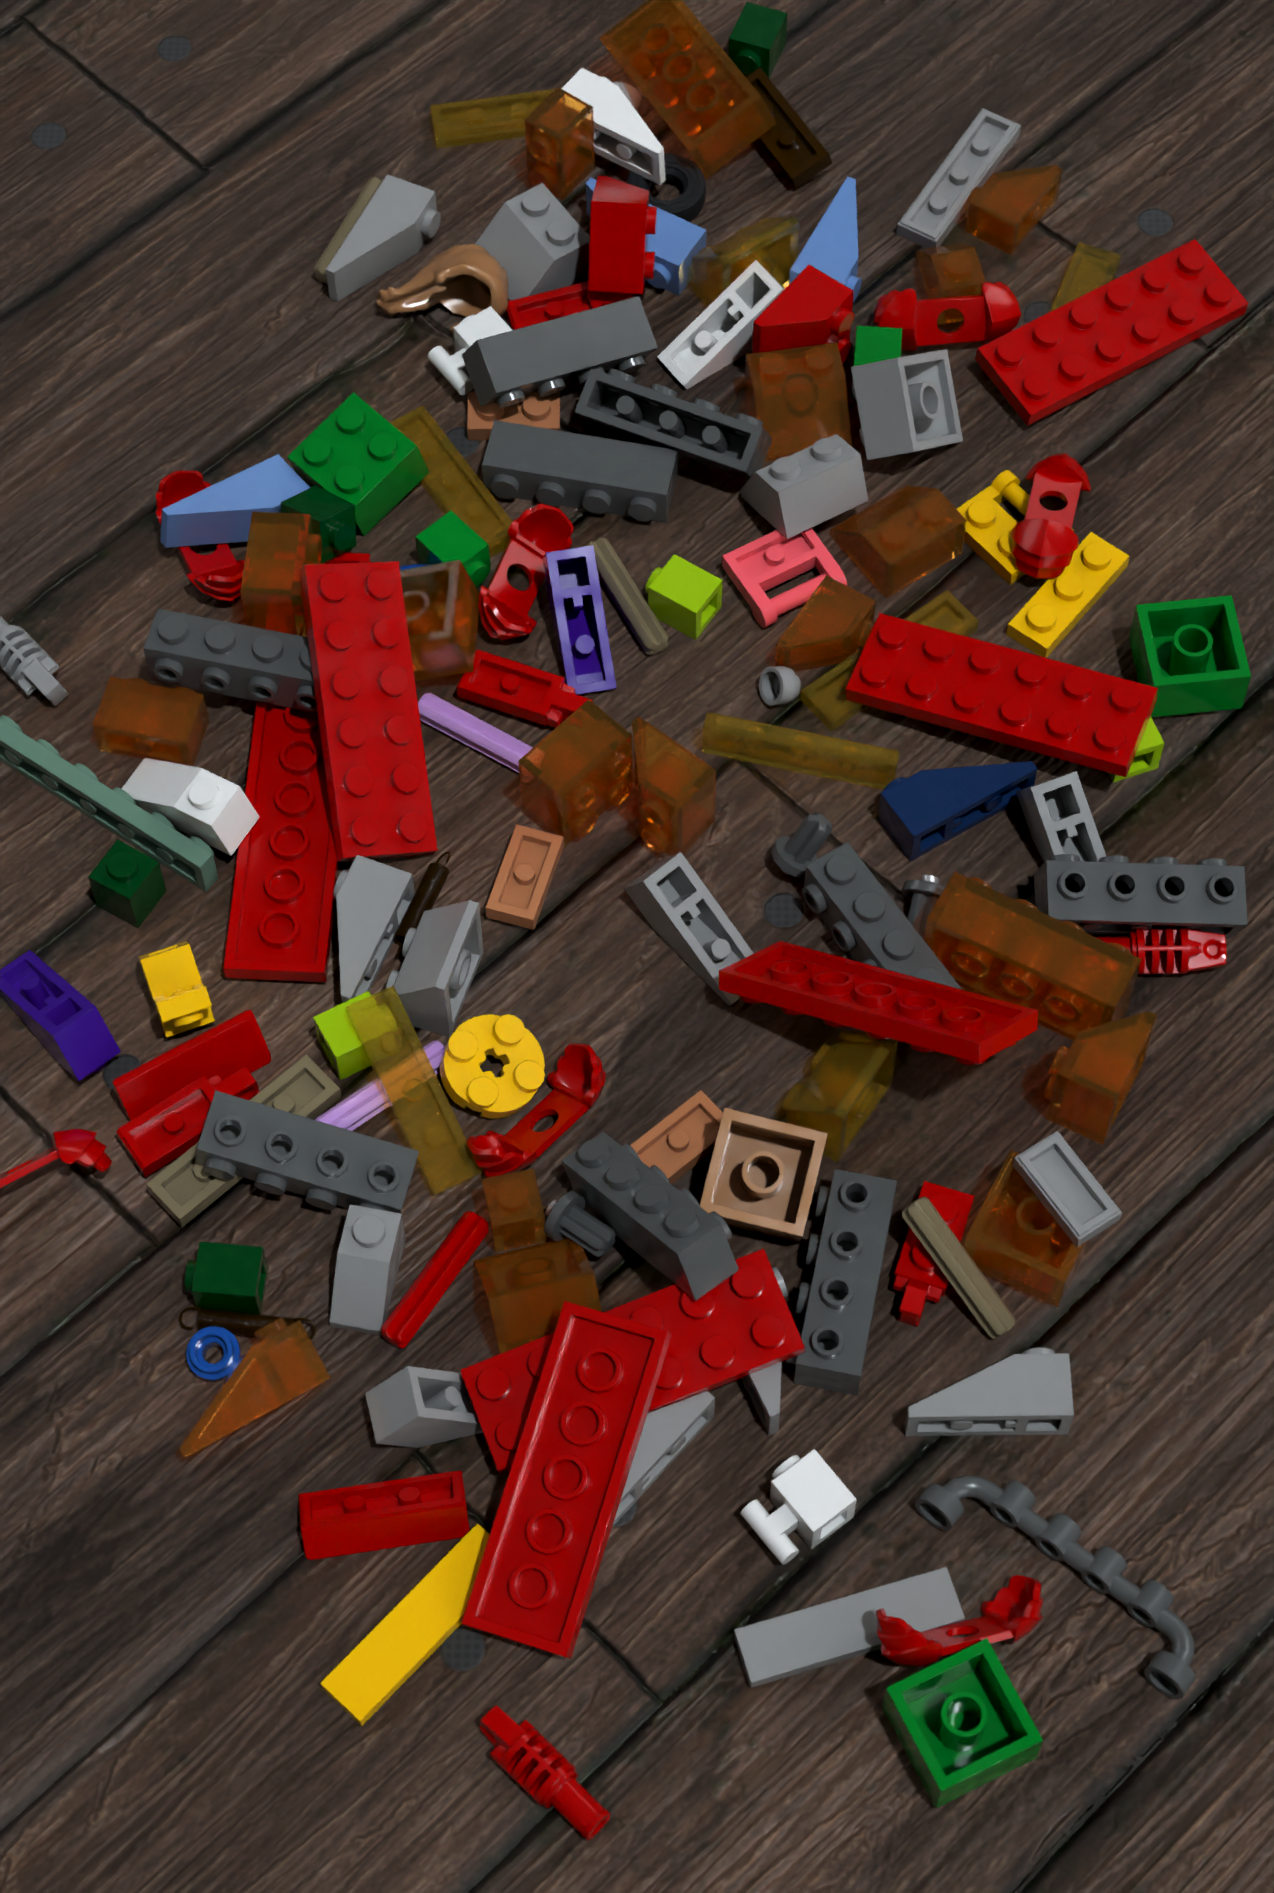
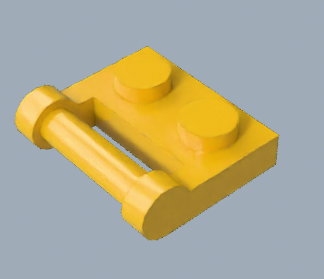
M1005 470L993 480L990 486L948 514L947 526L1011 585L1025 575L1016 567V558L1012 555L1013 539L1011 533L1018 522L999 504L1008 500L1025 516L1030 495L1019 486L1020 479L1010 470Z

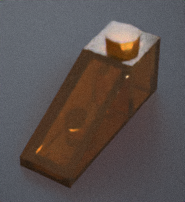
M281 1317L254 1332L259 1342L245 1350L176 1449L181 1458L192 1455L330 1379L300 1320L287 1326L284 1318Z

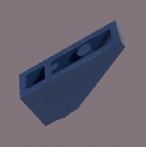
M1031 761L921 770L907 779L899 777L890 782L880 793L877 818L911 862L1018 803L1016 791L1035 784L1037 767Z

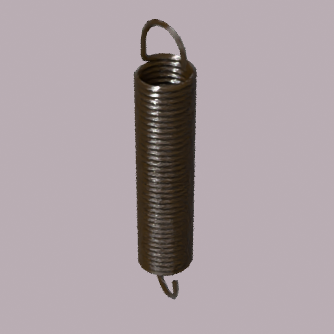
M450 852L443 853L436 863L429 864L394 935V940L400 945L395 959L398 958L403 949L408 930L411 927L417 929L423 912L433 908L450 873L446 866L438 862L444 855L448 854L446 860L448 863Z
M187 1307L179 1315L181 1326L189 1330L193 1329V1327L183 1324L182 1315L186 1310L196 1309L199 1310L197 1318L199 1331L206 1327L218 1326L227 1329L233 1335L293 1341L297 1333L298 1320L307 1321L312 1325L313 1334L308 1339H299L300 1342L312 1340L316 1333L314 1323L306 1318H284V1316L247 1314V1312L239 1313V1311L231 1312V1310H213L202 1307Z

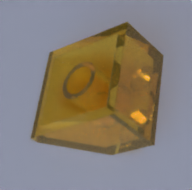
M795 217L765 218L752 226L741 228L735 235L714 246L703 248L697 255L692 257L691 287L709 306L757 260L783 288H786L789 285L790 269L797 259L799 222Z
M842 1031L832 1046L825 1043L811 1063L810 1070L813 1073L804 1085L797 1082L788 1093L782 1107L786 1111L785 1123L828 1133L823 1154L838 1163L892 1085L898 1040L874 1039L867 1036L866 1032Z

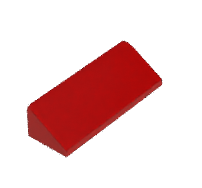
M250 1009L114 1079L112 1083L119 1104L128 1120L131 1121L204 1075L207 1079L218 1075L221 1080H224L245 1066L252 1073L271 1062V1055L255 1016Z
M462 1470L299 1494L301 1534L305 1556L309 1560L463 1538L470 1531Z

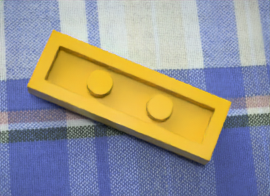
M1090 532L1079 544L1077 550L1073 552L1071 563L1064 567L1062 574L1057 578H1049L1008 623L1006 635L1037 655L1047 658L1127 568L1130 556Z

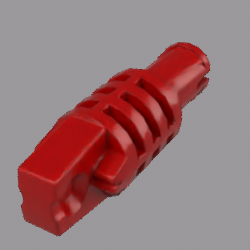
M1136 929L1134 932H1129V937L1084 936L1083 952H1096L1085 953V956H1083L1084 968L1129 967L1130 972H1135V974H1187L1188 972L1224 967L1227 960L1225 934L1189 929H1150L1148 931Z
M497 1705L481 1718L480 1732L495 1747L490 1753L491 1758L540 1806H545L546 1808L553 1806L587 1841L591 1840L608 1823L611 1813L577 1781L578 1773L576 1772V1767L556 1750L526 1719L518 1725Z

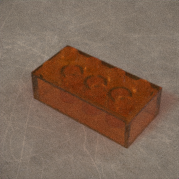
M647 0L599 38L619 70L631 85L640 92L643 100L690 159L700 168L706 178L777 124L761 95L683 0Z
M957 872L953 873L930 912L924 934V941L960 987L976 994L1038 1010L1039 1025L1102 1055L1129 1007L1142 960L1132 955L1126 947L1120 944L1106 943L1087 934L1079 925L1073 922L1059 921L1040 912L1035 905L1026 900L1012 899L993 890L982 879L976 877L968 878Z

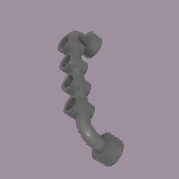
M964 1475L951 1479L944 1486L934 1483L929 1484L915 1501L916 1509L920 1515L931 1525L944 1531H949L964 1513V1507L960 1502L961 1499L972 1497L982 1501L990 1507L991 1513L1002 1524L1011 1528L1018 1527L1035 1540L1037 1547L1046 1556L1053 1560L1065 1561L1081 1573L1082 1579L1093 1590L1101 1594L1109 1593L1127 1606L1128 1612L1137 1622L1149 1628L1156 1627L1170 1639L1172 1644L1171 1653L1158 1651L1144 1671L1147 1680L1159 1692L1173 1699H1181L1195 1681V1674L1190 1668L1194 1658V1639L1188 1626L1168 1609L1174 1602L1172 1593L1155 1580L1148 1579L1139 1588L1123 1577L1122 1574L1128 1567L1127 1563L1112 1548L1101 1546L1093 1555L1076 1543L1082 1534L1081 1529L1068 1516L1056 1513L1047 1522L1033 1512L1031 1508L1035 1504L1036 1498L1022 1483L1011 1480L1002 1489L981 1476Z

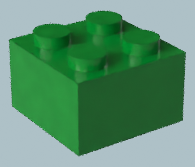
M354 392L287 456L294 471L310 488L316 485L355 505L356 530L362 536H365L429 473L418 446Z
M1232 595L1137 604L1135 606L1129 641L1138 682L1158 688L1157 701L1151 717L1239 709L1243 707L1251 673Z
M987 1638L885 1689L882 1708L935 1808L1036 1759L1043 1739Z

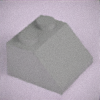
M543 183L506 201L475 243V245L483 247L506 270L509 292L508 301L579 284L589 278L590 237Z
M947 349L851 367L853 377L852 392L857 401L861 423L860 438L865 447L867 460L911 453L963 441Z
M837 434L822 438L810 447L775 460L771 465L756 471L741 489L742 498L787 539L868 501L861 455Z
M468 900L424 911L417 929L411 927L408 930L402 949V956L405 959L400 971L393 970L391 972L385 989V999L390 1000L391 1013L396 1022L444 1036H451L484 953L478 902Z

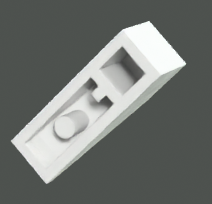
M581 68L550 100L554 133L659 185L666 180L664 148L618 85L603 76H598Z
M755 260L657 357L686 389H689L752 351L753 322L784 291V288Z
M144 758L122 787L135 800L137 806L150 814L154 811L162 814L176 829L190 836L198 837L206 844L230 856L233 855L260 817L240 786L199 767Z

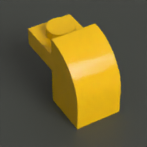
M187 941L138 957L166 1038L215 1022L206 986L202 983L190 944Z

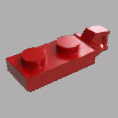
M587 281L508 301L506 315L511 329L516 330L634 297L632 293L588 291Z
M479 649L475 651L456 687L459 698L545 726L548 724L550 727L558 728L560 723L565 726L586 731L594 716L593 700L576 695L575 688L565 684V677Z
M246 1066L224 1080H221L218 1075L209 1079L204 1075L118 1128L116 1133L119 1140L145 1177L181 1156L199 1142L215 1091L246 1100L252 1099L260 1092L256 1080Z
M924 1181L919 1198L926 1197L930 1200L961 1243L975 1196ZM909 1227L894 1273L893 1289L904 1292L897 1321L918 1327L926 1300L939 1303L941 1296H945L949 1280Z

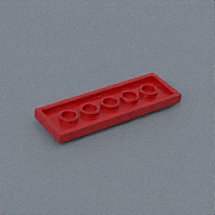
M1194 239L979 347L975 360L1028 426L1244 315L1249 303L1197 240Z
M399 561L304 565L299 570L337 862L353 861L357 855L368 859L433 854L438 849Z
M879 613L846 687V700L1123 777H1127L1158 696L1157 687Z
M783 941L776 942L719 970V990L739 995L740 999L744 1002H764L781 1007L782 1012L786 1014L810 1015L823 1019V1022L828 1026L852 1027L866 1031L867 1036L874 1039H894L908 1043L916 1051H936L954 1056L957 1062L966 1065H978L986 1062L989 1057L1007 1047L1014 1046L1017 1041L1033 1033L1038 1027V1010Z
M764 1248L736 1259L739 1270L698 1300H694L680 1287L673 1284L605 1312L667 1330L672 1334L648 1413L702 1392L713 1390L806 1352ZM554 1332L460 1370L500 1475L511 1470Z
M564 1301L461 1624L571 1659L672 1337L669 1331Z

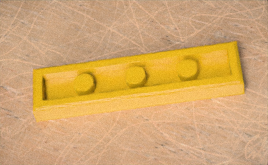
M478 1523L320 1683L322 1690L361 1727L461 1625L490 1535Z

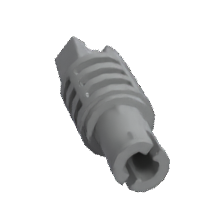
M0 615V667L28 696L38 689L54 706H57L69 695L52 676L59 668V665L22 627L9 625Z

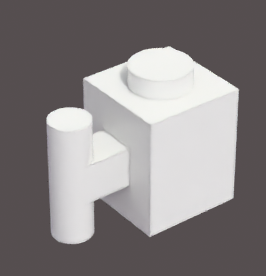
M490 306L476 315L464 318L460 324L453 327L455 354L450 356L442 346H436L429 352L428 359L460 395H466L473 389V384L468 376L462 354L476 340L512 331V329Z
M814 1449L802 1459L798 1455L788 1458L774 1471L772 1475L774 1480L771 1481L770 1501L777 1508L776 1511L769 1514L761 1503L755 1499L740 1512L779 1562L784 1565L799 1553V1549L787 1535L795 1530L808 1547L813 1549L854 1517L857 1499Z

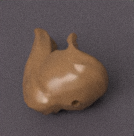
M475 244L455 245L434 256L409 282L400 288L388 287L387 290L380 289L377 293L376 298L378 300L376 304L384 310V313L391 317L395 316L396 313L426 310L437 303H441L453 314L464 316L465 318L470 315H476L490 306L501 316L507 310L509 298L507 273L500 266V263L483 247ZM459 322V323H455L453 326H451L450 331H451L452 334H453V327H455L456 325L460 324V322Z

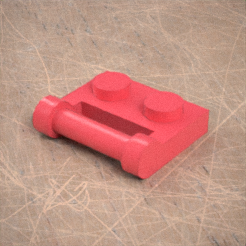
M812 528L788 539L778 530H775L722 555V568L747 601L754 618L762 628L776 623L778 620L777 616L827 592L833 595L847 588L846 577L842 569ZM813 568H816L820 573L819 576L771 599L765 593V591Z

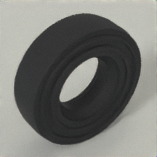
M664 153L665 181L679 184L683 189V193L680 197L673 200H660L654 198L649 192V204L690 222L698 216L705 202L706 183L704 175L700 168L690 159L676 154ZM630 171L627 179L628 184L648 191L655 184V182Z

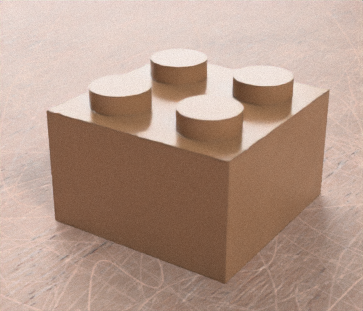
M724 1108L700 1207L707 1213L717 1212L727 1225L800 1243L828 1133Z

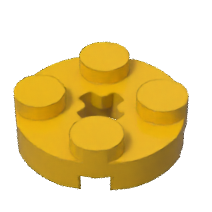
M487 1014L468 1019L457 1027L445 1045L440 1062V1076L446 1092L456 1104L463 1109L467 1106L473 1111L481 1112L480 1116L498 1119L516 1114L527 1106L544 1081L545 1062L538 1041L525 1028L521 1019L510 1014L502 1016ZM486 1055H492L495 1059H500L503 1062L504 1066L501 1069V1077L495 1078L492 1071H482L480 1065L485 1062Z

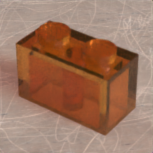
M557 87L525 119L528 181L534 186L543 183L555 197L563 201L595 169L594 116L591 105Z
M110 676L92 725L100 751L140 759L149 758L194 766L210 720L203 694H198L185 687L173 689L152 685L140 678L122 679Z

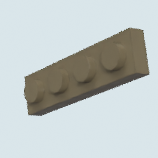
M306 1054L250 1099V1101L315 1120L342 1096L340 1088ZM199 1142L146 1184L148 1192L182 1228L244 1178L234 1175L233 1179L226 1180L206 1173L203 1170V1165L195 1163L196 1149Z

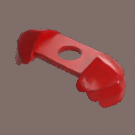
M985 282L982 284L981 295L917 300L914 289L908 288L902 292L893 290L879 298L873 317L876 327L902 328L901 350L916 351L917 346L975 341H981V344L985 345L1011 332L1016 327L1022 314L1017 298L1007 285L1002 282H995L994 284ZM953 308L959 310L963 315L961 326L953 332L941 331L937 326L939 315L946 309Z
M1066 453L1050 455L1037 462L1025 476L1026 480L1033 482L1025 519L1017 523L1011 533L1013 539L1012 555L1016 558L1015 564L1018 570L1035 578H1057L1060 576L1064 567L1071 563L1073 552L1079 546V539L1072 530L1080 491L1090 492L1091 485L1086 471L1076 459ZM1045 496H1057L1063 499L1067 506L1059 511H1051L1044 508L1039 501Z
M180 470L161 479L159 490L156 493V516L160 524L163 508L211 486L203 480L200 472ZM227 543L215 544L216 550L208 555L197 554L189 546L177 547L190 572L186 576L201 592L217 600L231 602L242 594L253 572V565H251L250 559L236 561Z
M538 504L533 508L526 509L519 518L510 524L507 531L509 542L488 587L481 586L479 592L478 608L481 620L491 638L505 640L524 636L530 633L537 625V621L531 618L528 612L545 578L543 557L546 552L570 549L572 545L571 535L574 527L560 509L546 504ZM517 566L526 572L529 579V585L526 590L520 591L510 585L507 579L509 567Z
M578 1043L567 1045L564 1050L565 1055L560 1056L557 1060V1070L549 1073L547 1077L548 1083L553 1090L505 1136L494 1131H488L485 1136H471L466 1140L468 1148L473 1154L474 1161L478 1167L483 1169L486 1177L511 1175L535 1163L536 1159L588 1109L593 1107L604 1087L606 1073L602 1068V1061L590 1045ZM548 1115H558V1120L551 1128L541 1132L533 1131L535 1124L541 1118Z
M82 1129L53 1132L52 1148L0 1174V1188L56 1159L67 1165L77 1162L84 1167L93 1166L100 1172H105L112 1164V1160L104 1152L107 1146L95 1139L97 1132Z
M1012 1576L1009 1580V1586L1000 1588L994 1601H984L981 1604L982 1617L923 1632L914 1630L911 1625L901 1618L886 1616L883 1608L876 1610L878 1620L876 1632L882 1642V1655L898 1664L925 1667L937 1661L940 1656L960 1652L986 1638L990 1644L1004 1641L1007 1645H1012L1029 1634L1043 1619V1615L1040 1614L1044 1599L1041 1597V1583L1037 1579L1026 1576ZM962 1634H972V1636L968 1637H953Z

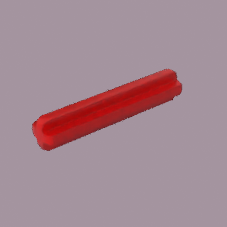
M467 1211L462 1215L382 1325V1337L387 1342L400 1349L407 1346L487 1235L489 1230L488 1222L472 1211Z

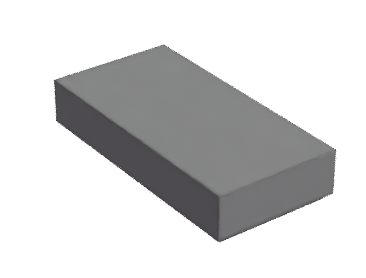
M1058 1131L1014 1157V1168L1076 1247L1120 1220L1122 1215L1120 1209Z

